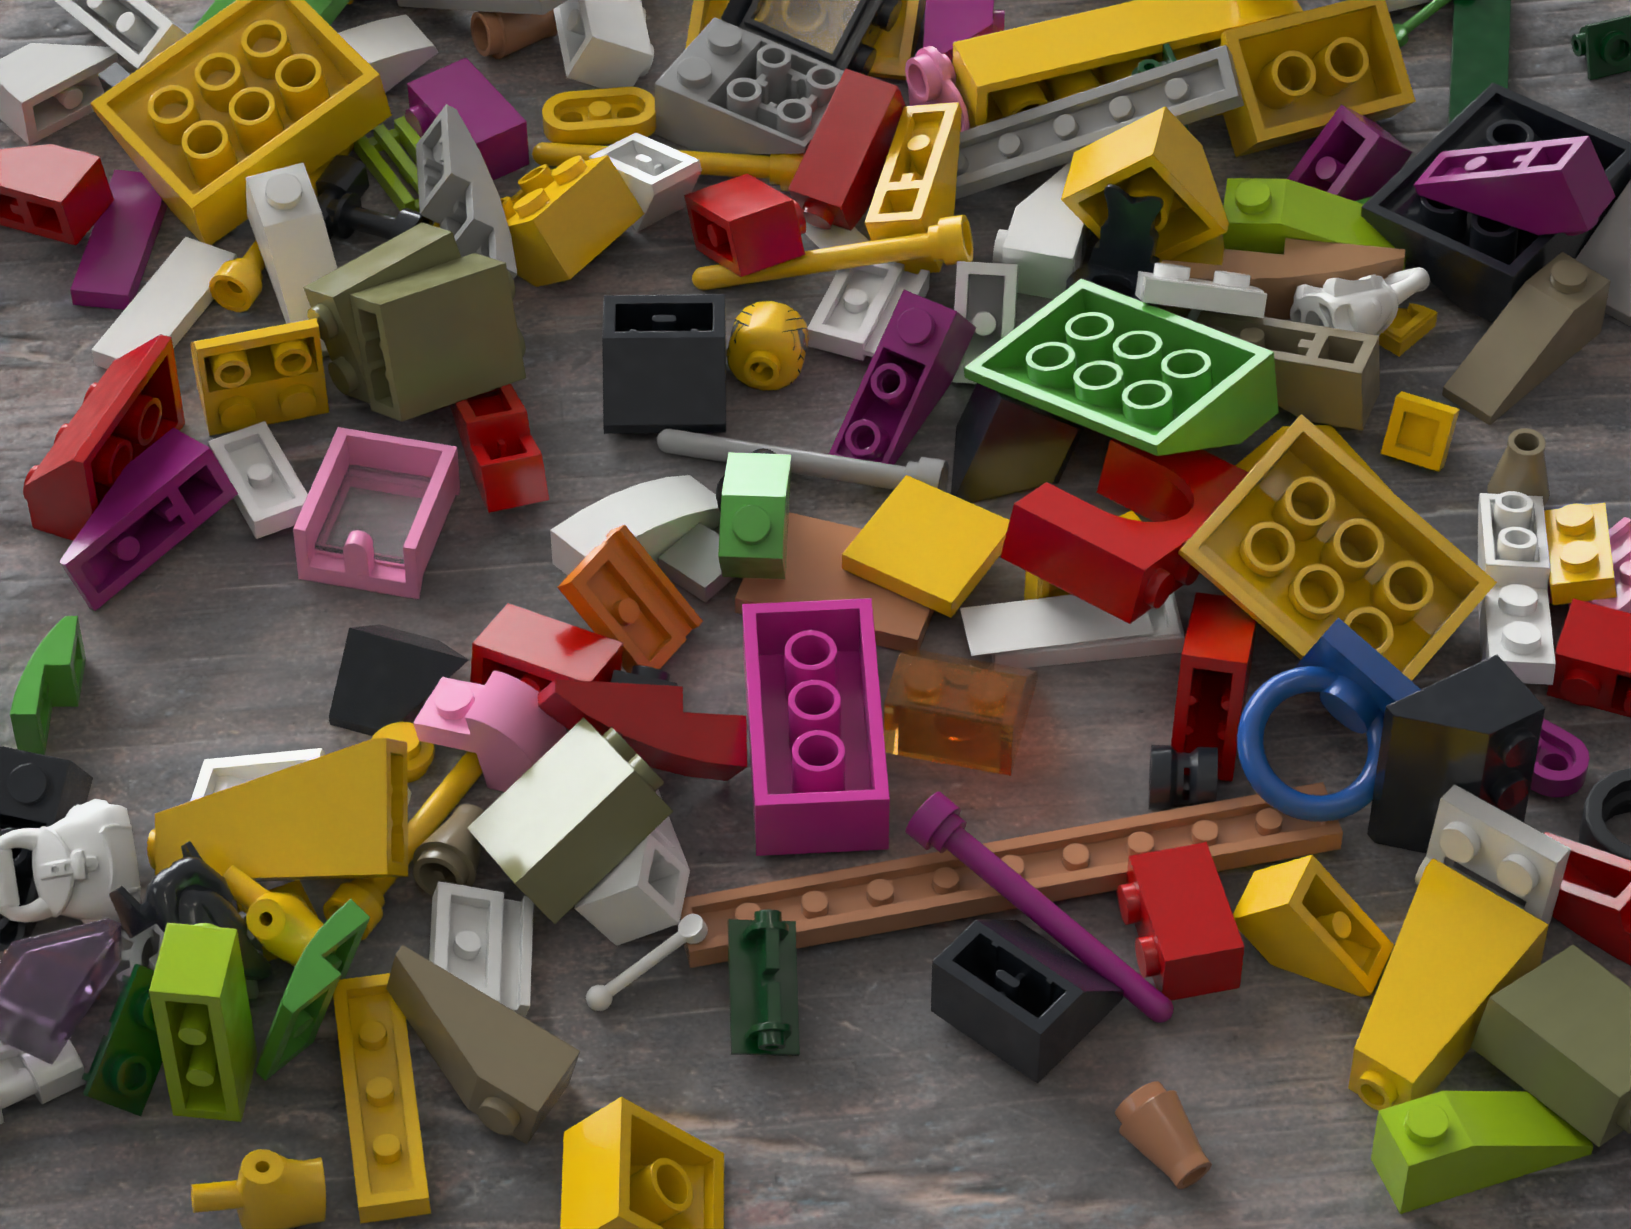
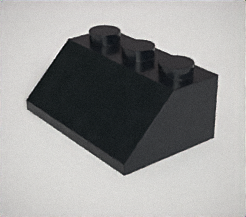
M1498 655L1492 656L1386 706L1367 833L1374 843L1427 854L1440 798L1454 784L1524 823L1545 707Z

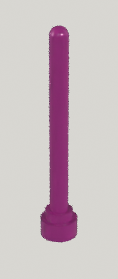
M940 791L934 793L919 807L909 821L905 833L924 849L929 850L934 847L940 853L946 850L952 853L1086 966L1124 990L1123 997L1152 1021L1163 1023L1172 1017L1174 1007L1169 998L965 830L967 822L959 816L961 808Z

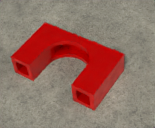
M1112 438L1109 442L1096 493L1154 522L1131 520L1113 515L1046 482L1014 503L1000 558L1131 624L1151 608H1160L1169 595L1183 585H1191L1197 579L1200 572L1180 556L1178 552L1249 472L1204 450L1156 456Z

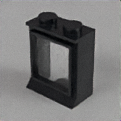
M730 0L721 16V20L844 71L846 68L868 75L877 50L873 47L881 31L889 32L896 23L901 11L902 0Z

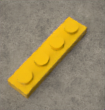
M390 973L341 979L333 994L360 1224L431 1214L406 1017L386 989Z

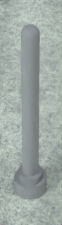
M665 429L657 437L659 449L670 454L727 463L728 452L752 453L757 449L764 448L776 454L791 455V473L892 490L908 475L944 492L947 490L949 465L946 460L921 457L919 462L909 461L905 467L675 429Z

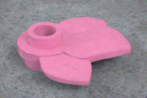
M933 46L919 49L915 57L907 60L905 67L910 106L959 102L962 110L960 132L970 129L966 105L961 93L955 87L956 73L951 60Z

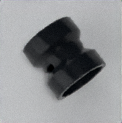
M1151 744L1148 809L1166 811L1170 810L1174 805L1193 806L1215 802L1217 796L1218 748L1197 746L1191 753L1177 752L1171 745ZM1184 768H1189L1188 790L1183 789Z

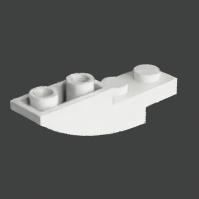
M1515 491L1503 492L1501 494L1480 493L1478 503V566L1497 582L1478 604L1481 662L1498 655L1523 683L1553 685L1556 663L1548 598L1550 560L1543 496H1527Z

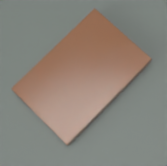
M790 512L788 520L786 578H743L735 596V613L742 614V604L872 598L876 645L912 654H918L935 610L842 569V553L862 530L861 528Z

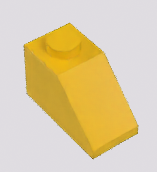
M1313 855L1254 871L1233 912L1239 931L1271 965L1359 997L1372 994L1394 948V944Z

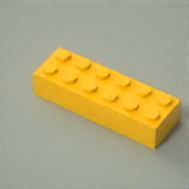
M1134 0L953 42L952 64L956 73L955 87L961 93L966 105L971 129L1129 77L1143 60L1162 61L1163 44L1169 43L1178 61L1220 47L1221 33L1224 31L1303 12V9L1297 0Z

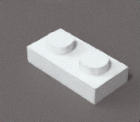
M265 421L208 441V447L212 450L238 493L233 499L256 539L295 525L308 494Z

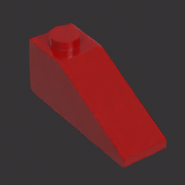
M54 144L0 149V225L76 246L114 201L99 156Z

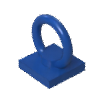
M1338 617L1293 669L1281 672L1264 682L1253 693L1244 707L1238 726L1237 748L1241 767L1247 780L1266 803L1279 812L1296 819L1325 822L1353 815L1373 800L1386 706L1421 689ZM1306 692L1320 693L1319 696L1322 704L1336 720L1354 732L1366 733L1368 753L1365 765L1359 776L1349 786L1339 792L1319 796L1294 790L1274 773L1268 763L1263 741L1267 721L1276 707L1294 695Z

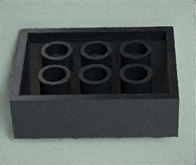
M1492 82L1361 207V216L1396 249H1405V258L1416 268H1424L1429 274L1430 281L1458 307L1494 323L1523 284L1561 252L1574 259L1577 258L1631 180V143ZM1589 136L1615 197L1598 217L1597 224L1585 233L1575 236H1568L1565 233L1537 235L1417 194L1414 184L1443 151Z

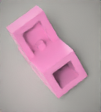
M498 671L492 672L485 685L442 677L413 722L419 741L477 753L487 787L502 792L511 787L567 733L563 725L538 707L539 692L511 675Z

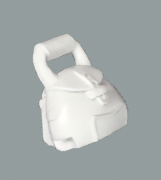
M1417 267L1391 273L1385 279L1382 276L1373 274L1353 281L1330 278L1326 280L1323 288L1303 284L1296 288L1294 303L1290 310V318L1293 322L1379 336L1393 322L1398 311V305L1414 293L1423 291L1428 287L1430 282L1429 274L1424 268Z
M94 799L82 805L77 804L68 811L65 818L49 827L22 828L0 836V914L11 921L37 922L50 917L57 918L59 915L81 920L86 926L95 929L97 927L115 928L121 925V922L109 897V893L120 886H123L141 904V886L132 825L130 824L127 808L123 806L108 804L106 800ZM12 848L32 850L33 877L39 898L23 906H19Z

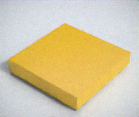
M906 475L842 553V569L952 618L1001 555L1010 520Z

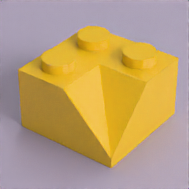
M1166 106L1074 152L1061 200L1099 239L1101 226L1108 218V207L1104 195L1105 187L1108 184L1119 186L1130 196H1156L1164 201V206L1159 211L1155 221V229L1159 234L1155 256L1160 258V263H1162V260H1170L1228 231L1229 222L1203 146Z

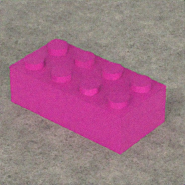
M872 598L742 604L743 657L756 856L889 850L890 797Z

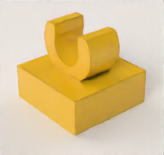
M1401 391L1395 397L1380 454L1439 472L1445 466L1460 409Z

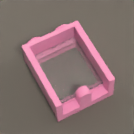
M338 427L293 528L298 579L419 599L423 574L455 495L459 496L460 493L457 446Z

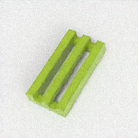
M402 116L394 119V129L388 131L385 125L381 124L373 129V137L367 138L364 135L354 142V151L400 211L404 208H409L420 212L419 198L415 200L379 154L380 151L385 150L399 168V173L405 181L411 184L418 193L417 167L399 144L403 146L417 164L416 144L421 137L410 126L405 117Z

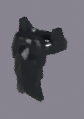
M1108 184L1104 190L1108 207V218L1101 226L1100 241L1093 247L1089 263L1078 268L1066 280L1065 290L1078 280L1084 279L1142 301L1135 295L1138 272L1153 273L1155 263H1160V258L1155 256L1159 234L1155 229V221L1159 211L1164 206V201L1156 196H1130L1119 186Z
M191 841L181 846L183 858L173 862L169 868L161 870L151 880L146 889L145 902L142 904L123 886L109 893L122 928L129 939H132L154 924H157L163 932H165L167 923L188 925L209 923L222 928L237 929L245 980L262 981L272 974L271 963L254 948L247 936V924L231 904L234 897L225 878L203 861Z

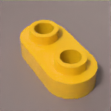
M638 87L562 92L549 98L543 105V131L546 138L552 143L583 145L614 144L634 133L649 137L656 130L655 98L650 92Z

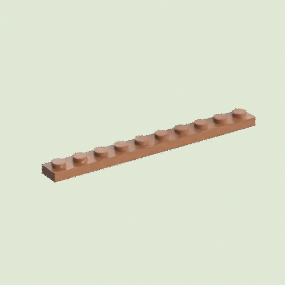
M1324 782L1293 787L1294 790L1309 795H1328ZM1258 794L983 843V845L1050 901L1054 902L1117 890L1118 885L1126 884L1128 857L1130 855L1207 842L1218 872L1341 849L1343 831L1338 820L1311 822L1296 819L1279 812L1266 803ZM946 850L943 853L933 852L685 897L680 921L689 914H697L702 917L708 927V933L701 942L696 944L686 942L684 944L689 967L694 968L727 962V921L729 919L754 920V913L759 910H779L782 912V921H796V948L798 949L1016 909V907Z

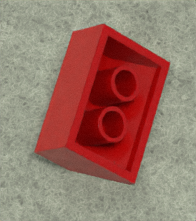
M160 334L116 359L99 382H94L90 385L82 406L69 423H65L60 427L50 451L40 465H34L26 476L23 495L28 502L32 527L34 529L74 541L125 466L173 427L179 431L183 428L185 418L172 337Z

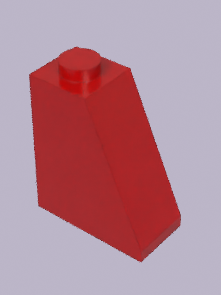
M845 68L788 188L792 199L801 207L807 223L825 230H829L832 225L851 231L871 205L903 108L906 106L897 85Z
M1196 592L1181 654L1171 746L1177 752L1191 753L1197 746L1217 747V779L1233 781L1238 751V726L1246 702L1257 621L1228 596ZM1184 768V775H1189V768Z

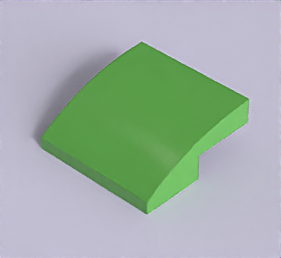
M352 899L339 908L317 931L295 965L257 1064L256 1072L265 1081L314 1042L339 980L345 979L370 919Z

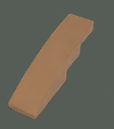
M1285 238L1284 254L1224 249L1222 265L1162 260V263L1190 267V278L1213 281L1215 271L1250 275L1249 286L1258 287L1264 293H1267L1264 317L1288 320L1291 319L1290 310L1294 303V294L1297 286L1307 284L1323 288L1326 280L1330 278L1353 281L1373 274L1382 276L1385 279L1391 273L1403 271L1405 249ZM1158 304V308L1186 319L1192 310L1190 308Z

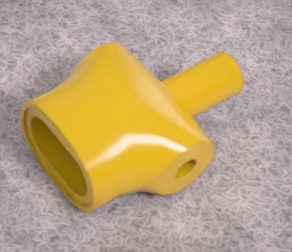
M231 866L223 877L231 890L234 900L248 910L246 924L249 931L270 953L295 967L306 946L324 923L311 911L306 901L300 895L294 892H269L237 867Z
M267 1149L251 1151L241 1162L237 1180L191 1184L193 1213L237 1209L238 1218L243 1229H290L306 1224L324 1222L326 1214V1185L322 1158L294 1160L287 1159Z

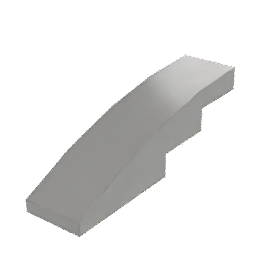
M446 104L416 144L420 215L439 223L440 228L453 232L461 257L477 253L506 262L507 270L514 279L517 275L512 237L498 191L481 152L457 109Z

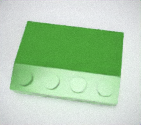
M1084 279L1078 280L964 367V376L968 380L1156 456L1241 444L1279 413L1273 351Z

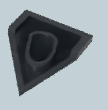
M977 383L956 426L951 495L967 502L975 503L1040 487L1046 482L1058 484L1084 429L1070 420Z
M378 624L350 627L330 708V725L373 736L384 726L401 722L432 694L442 677L450 678L469 659L439 640Z

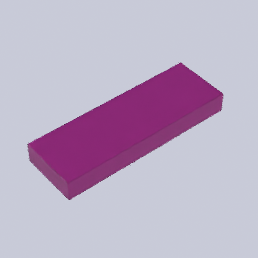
M114 170L109 183L114 201L97 220L92 229L70 289L73 305L126 309L136 297L168 207L142 172Z

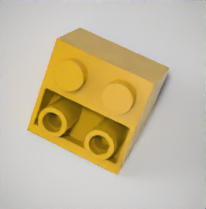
M608 155L586 161L581 156H575L551 170L547 164L538 166L518 181L521 189L511 198L507 196L500 199L512 237L517 275L535 287L570 280L645 214Z
M317 318L190 343L197 389L209 436L238 431L264 421L269 425L329 413Z

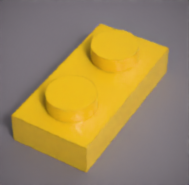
M1569 504L1559 509L1544 510L1550 560L1549 582L1552 604L1571 603L1573 598L1581 601L1616 598L1617 593L1606 504Z

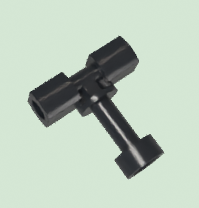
M346 155L335 156L315 182L318 193L317 201L323 215L329 240L333 235L347 239L355 230L391 240L420 223L433 226L432 220L420 215L419 211L409 208L402 209L397 217L362 208L360 198L370 185L366 165L356 158Z

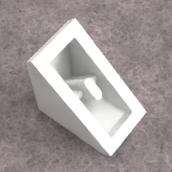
M634 133L589 156V159L606 155L610 157L645 213L632 225L636 232L683 209L686 205L684 195L692 192L702 171L699 159L639 133Z

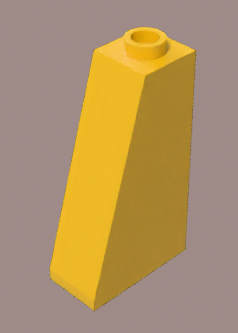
M372 738L155 813V829L151 830L147 841L148 860L150 866L155 869V876L161 870L169 868L173 862L183 858L181 846L191 841L203 861L221 876L234 865L254 881L408 877L407 742L390 738Z
M1433 858L1425 867L1354 1047L1348 1089L1358 1094L1364 1103L1378 1111L1432 1094L1471 1048L1489 998L1541 965L1549 924Z

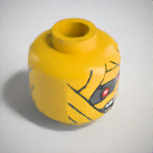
M774 301L756 302L745 307L735 318L726 351L729 369L739 381L751 388L763 391L779 390L791 385L801 373L808 347L809 333L806 322L797 311L788 305Z

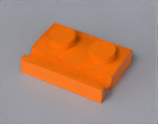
M622 525L612 529L606 535L607 538L602 544L595 547L557 588L594 633L623 642L622 667L626 672L631 673L634 665L661 669L687 640L686 636L692 629L699 627L703 620L627 526Z

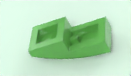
M64 616L50 630L33 653L20 678L10 711L18 750L45 755L52 708L79 706L86 656L78 616Z

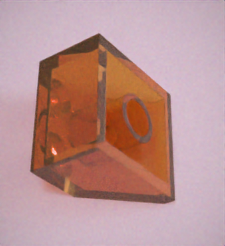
M910 649L899 653L884 702L885 753L1011 776L1036 687L1038 671L918 649Z

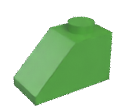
M728 452L721 497L718 551L722 577L786 578L791 455Z

